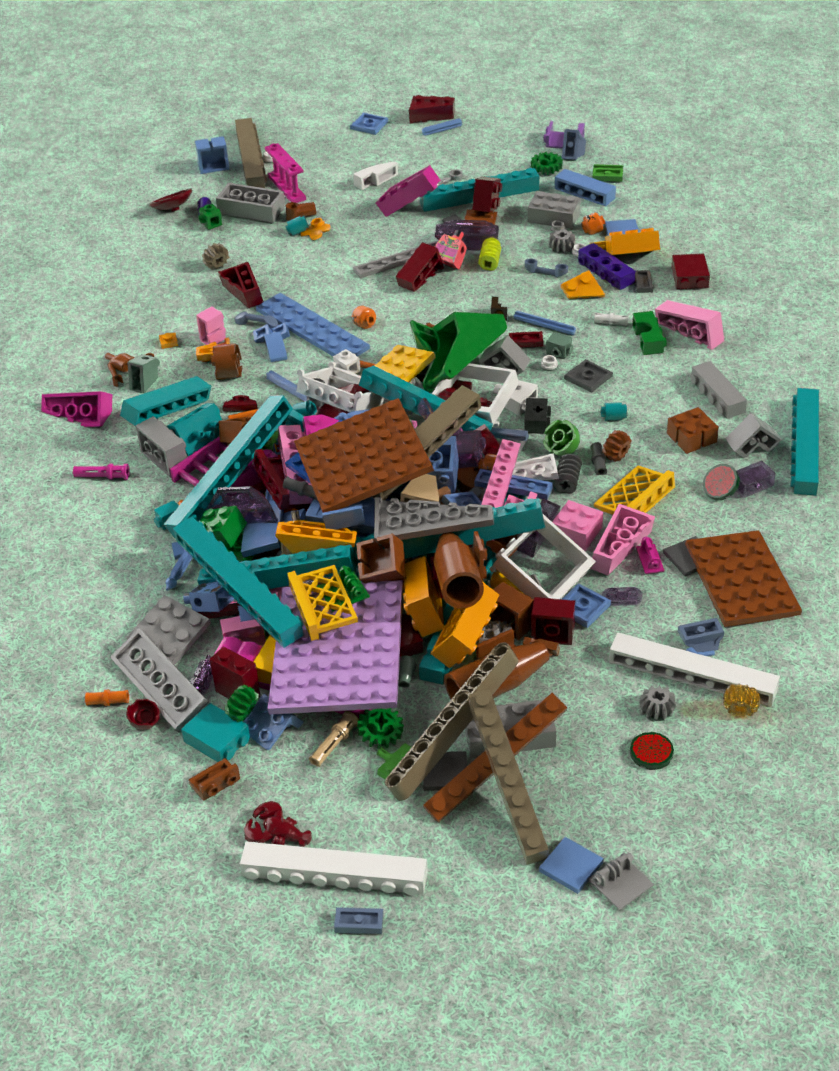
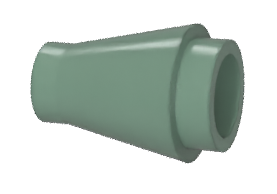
M401 656L399 659V687L410 686V681L417 667L415 659L411 656Z

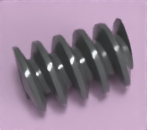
M563 455L558 462L557 471L559 479H554V487L560 493L572 494L576 490L582 466V460L577 455Z

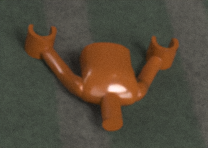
M107 352L105 358L110 360L108 368L113 376V385L118 387V382L123 383V378L117 374L115 369L127 372L128 361L136 357L126 353L115 356ZM147 353V354H145V355L154 357V354H153V353Z

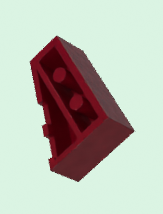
M413 96L409 108V124L435 119L436 121L454 119L455 97Z
M422 242L406 261L403 268L398 271L396 275L398 285L415 292L427 282L425 281L430 276L434 277L438 269L442 270L444 265L438 248Z

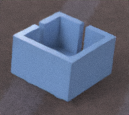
M224 136L211 138V141H208V139L195 141L197 161L201 174L230 170Z

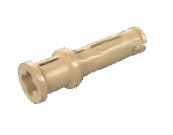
M345 711L342 714V719L332 726V732L309 757L310 763L320 767L339 742L349 737V732L353 727H357V722L359 721L355 714L350 711Z

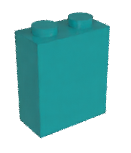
M209 703L181 729L183 741L216 762L224 758L227 760L232 759L235 752L241 746H245L250 739L249 727L246 723L231 719L224 710L212 703Z

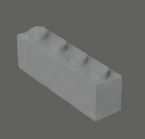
M711 361L692 366L691 382L699 387L700 392L708 397L709 402L717 407L720 414H723L728 419L746 412L747 400Z

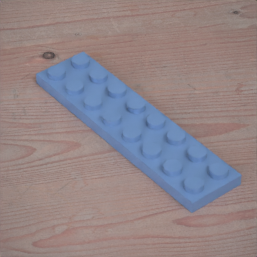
M278 293L256 306V311L264 316H273L277 319L279 325L286 322L289 331L331 356H335L347 349L358 357L370 349L368 343L282 293Z

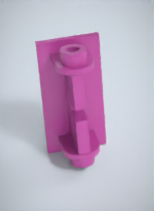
M643 537L641 546H636V550L645 574L664 572L655 544H653L651 538Z

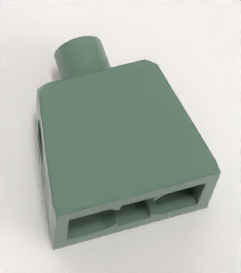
M143 354L128 361L130 390L145 393L157 380L160 361L156 357Z

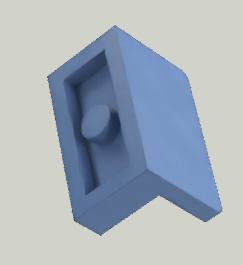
M362 504L322 513L326 529L335 530L365 524Z

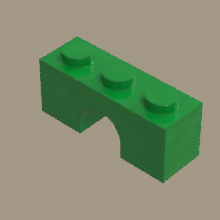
M653 311L633 313L632 326L635 334L640 335V347L643 355L664 353V347L667 346L666 337H663L662 328L659 327L658 318L654 316Z

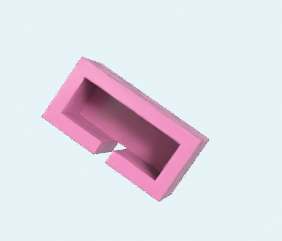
M211 306L196 315L201 342L206 345L212 342L218 344L226 338V330L223 326L224 316L221 311Z

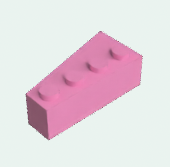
M669 300L655 308L659 324L673 331L678 330L681 335L685 337L690 336L696 339L695 342L708 345L707 348L711 350L724 342L721 312Z
M619 504L593 553L592 558L596 562L590 569L609 575L641 543L642 538L651 533L655 516Z

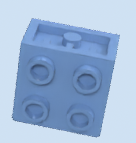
M263 694L249 717L244 720V723L249 727L250 737L264 749L270 750L286 727L290 728L293 725L299 728L304 722L293 713L269 714V696Z

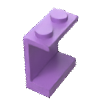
M550 121L549 126L546 127L543 142L549 148H563L564 132L553 131V121ZM579 123L577 130H580V134L584 138L585 123Z

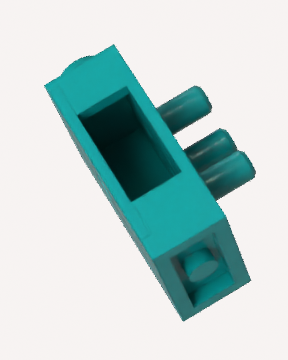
M206 403L167 425L169 430H173L176 436L185 441V451L188 457L220 436L219 420H222L220 410L215 403Z

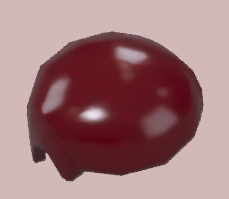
M136 699L132 705L127 706L126 716L132 727L144 731L156 725L160 717V711L155 702L149 699Z

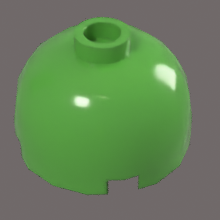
M555 420L544 432L546 434L545 440L543 439L544 447L556 456L562 457L566 454H572L580 444V433L576 426L568 420Z

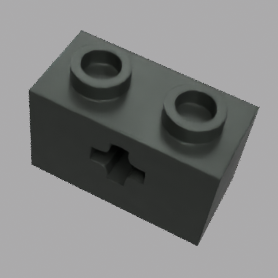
M526 398L525 430L528 433L544 434L546 428L550 425L551 406H548V399Z

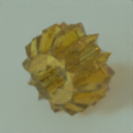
M740 683L737 686L731 684L730 688H726V692H724V708L728 709V713H734L736 716H752L759 709L760 693L756 691V688L748 687V684L745 686Z

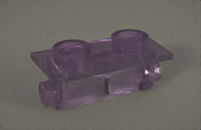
M207 655L205 660L198 663L194 673L195 678H192L190 681L203 696L213 680L210 655Z

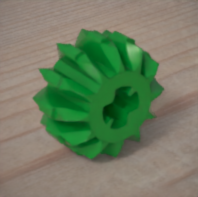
M246 685L239 686L227 701L225 713L237 722L244 721L259 700L258 693Z

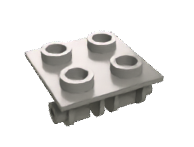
M629 852L622 853L620 857L612 860L610 864L605 865L603 869L595 872L593 876L588 878V881L618 910H621L654 886V883L632 864L634 858Z

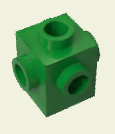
M213 204L199 208V221L208 230L222 225V214L219 208H216Z

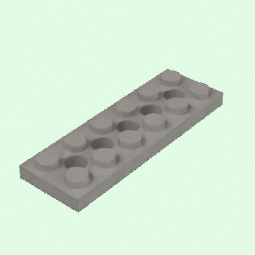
M140 628L110 657L145 697L156 703L163 717L178 732L209 702ZM140 652V656L134 659L135 654ZM151 663V667L145 671V667ZM162 675L161 680L155 683L156 678ZM170 687H173L172 692L169 695H166L167 690ZM184 699L183 705L177 707L178 702Z

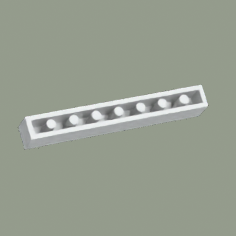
M617 633L610 648V663L772 707L778 691L780 680L778 675L630 635Z
M245 842L240 861L242 877L250 880L261 878L272 882L282 880L291 881L294 884L312 883L319 887L333 885L341 889L348 887L359 888L363 891L374 889L382 890L385 893L404 892L411 896L424 894L428 872L427 859L256 842Z

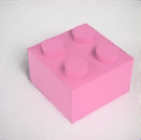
M568 500L552 523L586 551L602 529L603 511Z

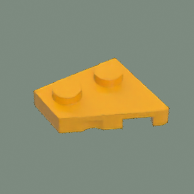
M589 270L561 284V289L568 299L605 297V293Z
M224 338L225 342L218 345L230 344V338ZM212 342L208 345L197 347V361H210L211 356H214L213 346H217V343Z

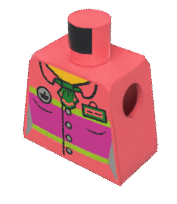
M455 230L452 237L444 234L434 246L438 248L443 264L458 270L461 268L467 246L462 241L463 232Z

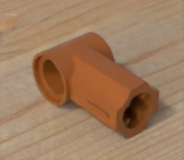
M289 202L286 204L287 221L298 216L308 217L316 215L314 202L303 204Z

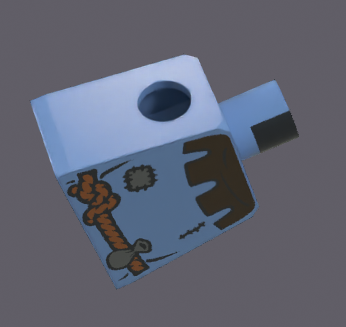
M218 582L200 584L191 592L184 593L183 596L184 603L191 604L192 610L196 612H219L234 600Z

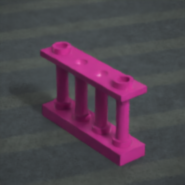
M278 143L264 147L273 160L274 170L267 173L268 178L280 191H284V195L290 202L298 203L305 201L306 195L298 188L297 174L304 172L301 166Z
M219 436L170 468L172 481L175 483L183 478L196 486L200 480L189 473L197 469L206 474L209 468L203 464L208 460L215 463L219 458L216 455L225 451L228 447L227 443L220 442Z

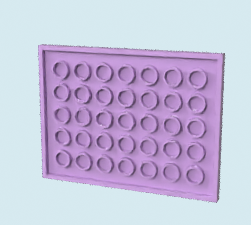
M402 580L362 583L370 597L352 604L358 618L357 623L319 633V639L311 641L304 624L302 626L304 636L287 647L283 648L276 641L268 701L269 714L397 708L403 599ZM282 587L281 603L288 605L294 616L298 615L303 622L290 587ZM311 592L309 596L317 598L319 593ZM317 605L314 610L322 612L325 607ZM329 609L327 614L335 615L337 613V610L332 612L331 609ZM342 613L340 618L351 617L347 613ZM323 618L320 625L327 624L331 620Z

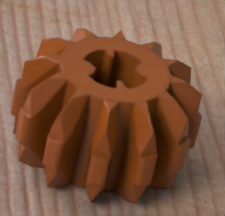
M614 430L603 444L602 452L611 461H621L626 453H628L632 440L627 433Z

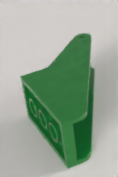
M453 312L436 324L433 330L438 343V349L435 353L436 358L431 362L423 380L422 386L424 390L431 393L439 382L455 377L507 330L504 315Z

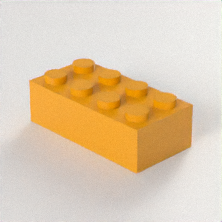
M423 556L405 563L406 578L403 579V589L405 592L403 593V598L406 603L403 605L407 615L411 614L413 618L412 625L415 631L419 630L421 636L425 637L443 630L445 625L442 599L433 582L431 567L426 557Z
M484 582L483 595L475 605L463 609H453L430 653L448 668H451L456 663L459 665L467 654L471 655L477 648L475 643L482 637L484 633L482 629L489 623L491 619L489 615L498 605L496 601L499 594Z

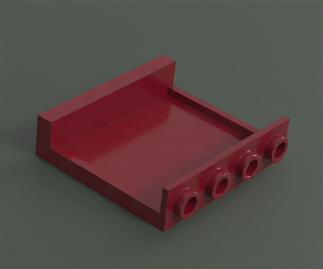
M262 449L255 450L252 465L279 510L301 508L302 505L309 507L310 504H289L290 493L287 489L283 488L285 477L281 456L267 458Z

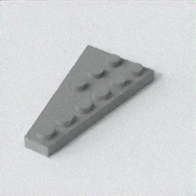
M375 497L374 540L376 542L377 537L391 533L400 540L494 525L492 505L468 504L467 506H457V503L449 502V505H440V502L409 500L408 502H399L398 499L391 498L390 501H383L382 498Z

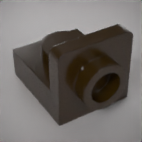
M492 296L491 314H503L505 321H507L508 308L502 307V303H498L499 297Z

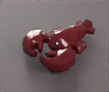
M274 801L260 804L253 813L254 818L259 816L260 820H264V832L257 821L254 823L255 828H252V819L246 823L244 828V836L248 842L264 843L273 839L271 844L284 845L286 840L299 842V847H304L312 839V832L310 830L301 832L295 826L298 824L296 820L290 817L284 819L282 807Z

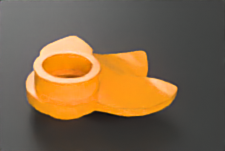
M315 218L310 222L311 225L306 228V231L301 232L300 235H309L311 240H317L322 236L323 232L330 230V225L326 224L322 218Z

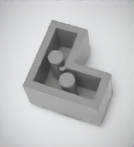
M507 335L487 348L478 362L485 366H501L502 368L513 369L519 375L524 372L531 359Z
M752 413L725 438L732 449L744 458L748 457L758 446L769 452L782 440L769 424Z

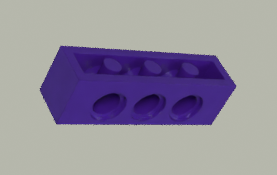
M591 243L578 250V262L580 265L587 267L591 272L600 276L601 279L609 282L611 286L622 290L635 283V270L598 245Z

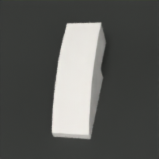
M398 162L378 164L354 173V186L363 190L372 184L378 186L398 175Z

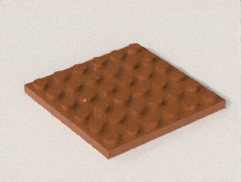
M399 398L294 441L323 513L345 508L434 471Z

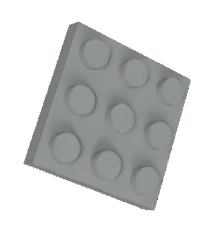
M164 595L126 639L140 628L175 665L210 626L211 621L200 613Z

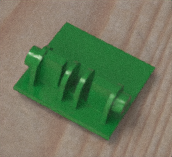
M342 566L339 574L351 604L369 598L370 595L355 572H352L350 567ZM323 583L318 585L317 587L323 589L326 584ZM331 586L329 591L336 593L339 588ZM324 595L323 598L329 602L332 597ZM337 599L334 604L342 606L345 601Z

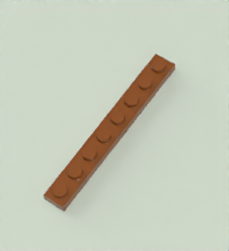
M553 692L506 732L514 756L567 711V706ZM486 751L423 804V808L438 823L494 775Z

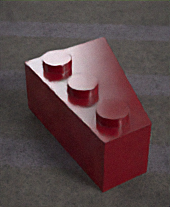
M249 262L218 272L223 287L248 308L264 302Z

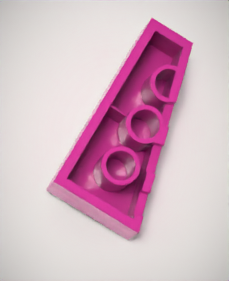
M429 165L391 186L375 203L382 213L388 217L418 197L421 198L428 191L432 192L438 187L437 184L440 178Z

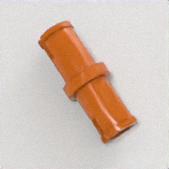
M107 689L103 692H86L85 703L87 706L100 704L110 706V704L129 703V691H110Z

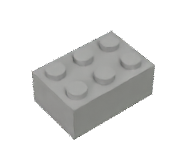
M536 191L528 206V222L552 226L553 221L560 220L564 222L565 228L573 229L580 214L581 198Z
M153 416L136 425L140 450L149 460L172 478L170 468L188 457L185 451L186 443L182 438L176 436L173 430H169L162 421Z

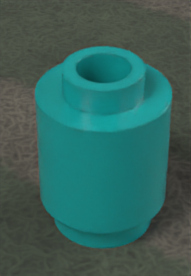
M298 216L287 221L285 227L288 234L292 233L294 236L306 231L309 225L305 216Z
M310 400L296 403L292 406L293 410L303 416L315 415L317 411L316 405Z
M622 402L604 403V406L600 409L601 417H604L605 421L627 418V405L622 404Z

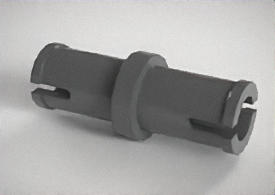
M594 442L590 446L592 451L591 461L595 466L596 475H605L607 473L605 465L606 456L602 452L601 443Z
M288 476L283 482L284 489L297 492L299 496L305 495L317 500L313 487L308 485V482H300Z

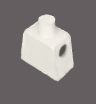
M518 380L519 383H522V388L514 390L505 408L517 415H521L526 409V398H538V385ZM497 383L493 392L498 394L503 385Z

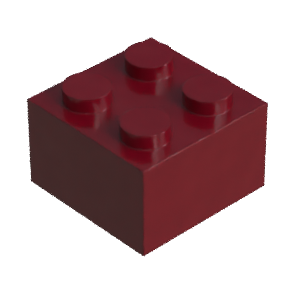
M484 176L475 179L472 210L492 212L500 207L501 199L499 198V192L502 191L501 179Z
M534 597L531 638L552 641L562 645H572L575 625V601Z

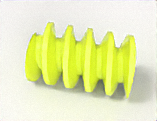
M487 238L483 241L478 259L479 266L483 270L494 271L497 268L501 252L500 241L495 238Z

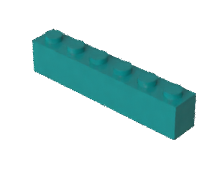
M198 376L123 400L120 416L136 426L153 416L157 419L207 401L212 386Z

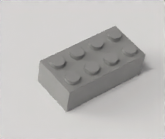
M229 182L216 197L217 208L220 209L222 215L274 223L285 208L284 191Z
M543 700L497 705L496 708L505 732L511 729ZM473 719L465 728L470 758H477L485 749ZM554 722L520 752L556 747V728Z

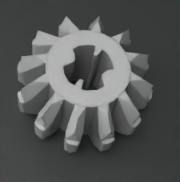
M567 229L554 230V233H550L549 246L552 248V251L557 250V253L560 251L563 253L565 251L570 252L575 245V235L572 234V231H567Z
M660 685L658 688L651 686L649 690L644 689L639 704L642 713H646L647 719L654 716L655 721H657L658 717L665 721L667 716L672 717L673 711L676 708V699L674 693L669 692L668 687L662 689Z

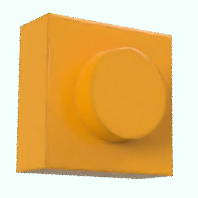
M175 332L159 335L162 349L178 346Z

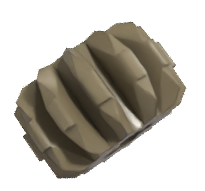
M213 243L212 246L208 245V248L204 249V254H202L203 263L211 270H218L219 267H223L227 263V259L230 258L229 252L220 243Z

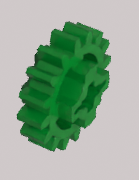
M547 152L539 153V155H534L531 158L532 169L535 168L537 173L555 174V171L559 172V169H562L563 166L561 156L553 154V152L549 154Z
M391 708L371 709V711L364 709V714L359 715V721L357 722L358 736H363L362 742L369 741V747L377 744L378 749L381 748V745L389 748L390 742L396 745L397 739H401L404 729L402 724L403 718L398 717L399 712H391Z

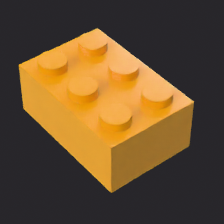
M654 228L641 229L639 233L638 229L625 231V234H622V231L610 232V236H605L606 251L611 255L660 250L659 230L654 231Z

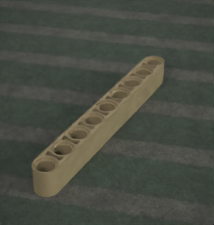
M503 642L493 648L387 776L385 785L397 800L403 801L411 796L474 719L469 707V695L489 688L493 695L517 666L519 660L509 644Z

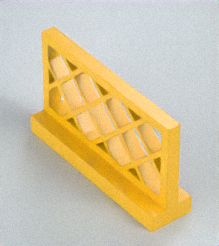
M638 465L594 503V507L613 515L618 505L622 504L647 513L675 488L674 472L667 470L663 474ZM638 472L645 474L641 476H635ZM646 480L648 481V482H646V483L637 484V482H640V481H646ZM626 483H635L634 485L624 486ZM633 490H636V491H637V492L627 493V494H626L627 491H633ZM617 492H623V493H624V494H621V495H615V496H613V494H614V493H617ZM620 500H625V501H626V502L615 503V501H620ZM612 502V504L604 505L603 503Z
M335 565L296 575L295 571L287 573L291 592L311 641L319 639V633L358 622L357 615ZM333 573L331 579L323 578L324 575ZM309 579L314 580L311 585L302 582ZM319 582L326 584L323 589L316 587ZM331 586L339 588L336 593L329 591ZM311 592L319 593L317 598L309 596ZM324 595L332 597L329 602L321 599ZM339 599L345 602L340 606L334 604L335 601ZM317 605L324 606L325 608L321 612L318 610H314ZM329 609L337 610L335 615L327 614ZM342 613L351 615V617L340 618ZM323 618L331 620L327 624L320 625Z

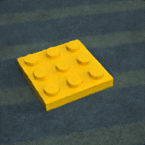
M398 344L374 366L410 382L436 357L434 352Z

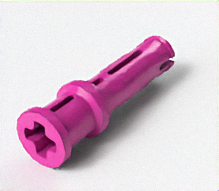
M128 463L124 465L108 464L107 466L73 467L74 477H107L109 480L114 478L128 480L130 475Z

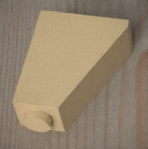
M425 474L411 480L401 492L400 502H408L409 500L439 502L436 476Z

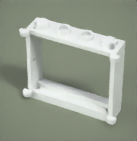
M333 361L329 362V367L306 374L301 369L296 373L299 375L296 392L348 412L367 410L389 402V400L373 392L363 394L359 391L354 395L333 387L340 388L359 384L361 379L360 375L335 367ZM313 378L322 379L325 381V383L314 380Z
M469 363L452 379L439 382L432 394L438 397L439 393L446 388H451L460 377L504 383L490 407L481 406L474 414L493 423V427H498L500 423L496 420L514 390L522 388V383L518 381L516 370Z
M543 514L545 528L537 531L576 565L563 580L548 594L508 558L536 530L518 534L517 540L513 538L506 545L507 549L502 548L495 556L497 561L489 570L493 572L497 569L521 592L533 600L534 597L562 599L596 561Z

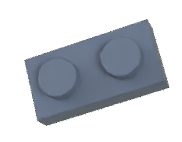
M336 907L334 931L335 933L382 934L383 909Z

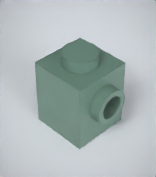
M553 332L546 341V354L565 359L568 354L573 352L574 346L570 336Z

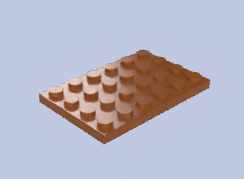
M759 530L686 540L685 545L724 627L801 615L802 609Z

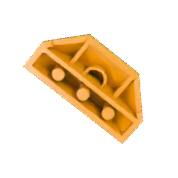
M304 520L288 521L286 523L278 522L275 537L292 554L302 551H314L320 548H332L339 545H351L353 548L357 536L356 531H351L348 528L326 529L325 523Z

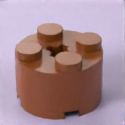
M231 343L213 346L214 356H211L212 366L216 367V379L241 377L243 366H240L242 357L238 344Z

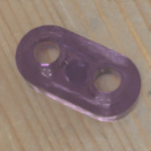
M636 587L607 588L602 593L603 597L611 600V606H634L642 601V592Z

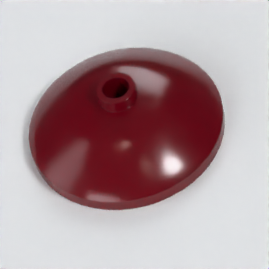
M192 188L164 196L150 202L149 205L158 210L171 209V212L179 210V206L184 204L191 196Z

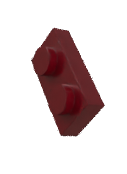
M542 331L509 333L510 338L520 348L544 346Z
M485 424L469 433L484 455L498 454L500 443Z

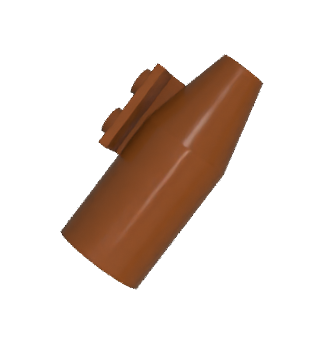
M474 531L473 547L471 548L453 532L443 533L438 540L434 556V566L443 598L447 604L454 608L463 609L475 605L481 599L484 592L483 579L487 576L484 561H487V549L484 548V541L480 539L478 531Z
M513 629L482 641L480 644H477V660L444 676L445 687L450 699L454 697L496 645L503 642L509 644L519 661L514 670L492 695L493 699L519 687L548 662L550 656L546 646L542 642L515 646Z

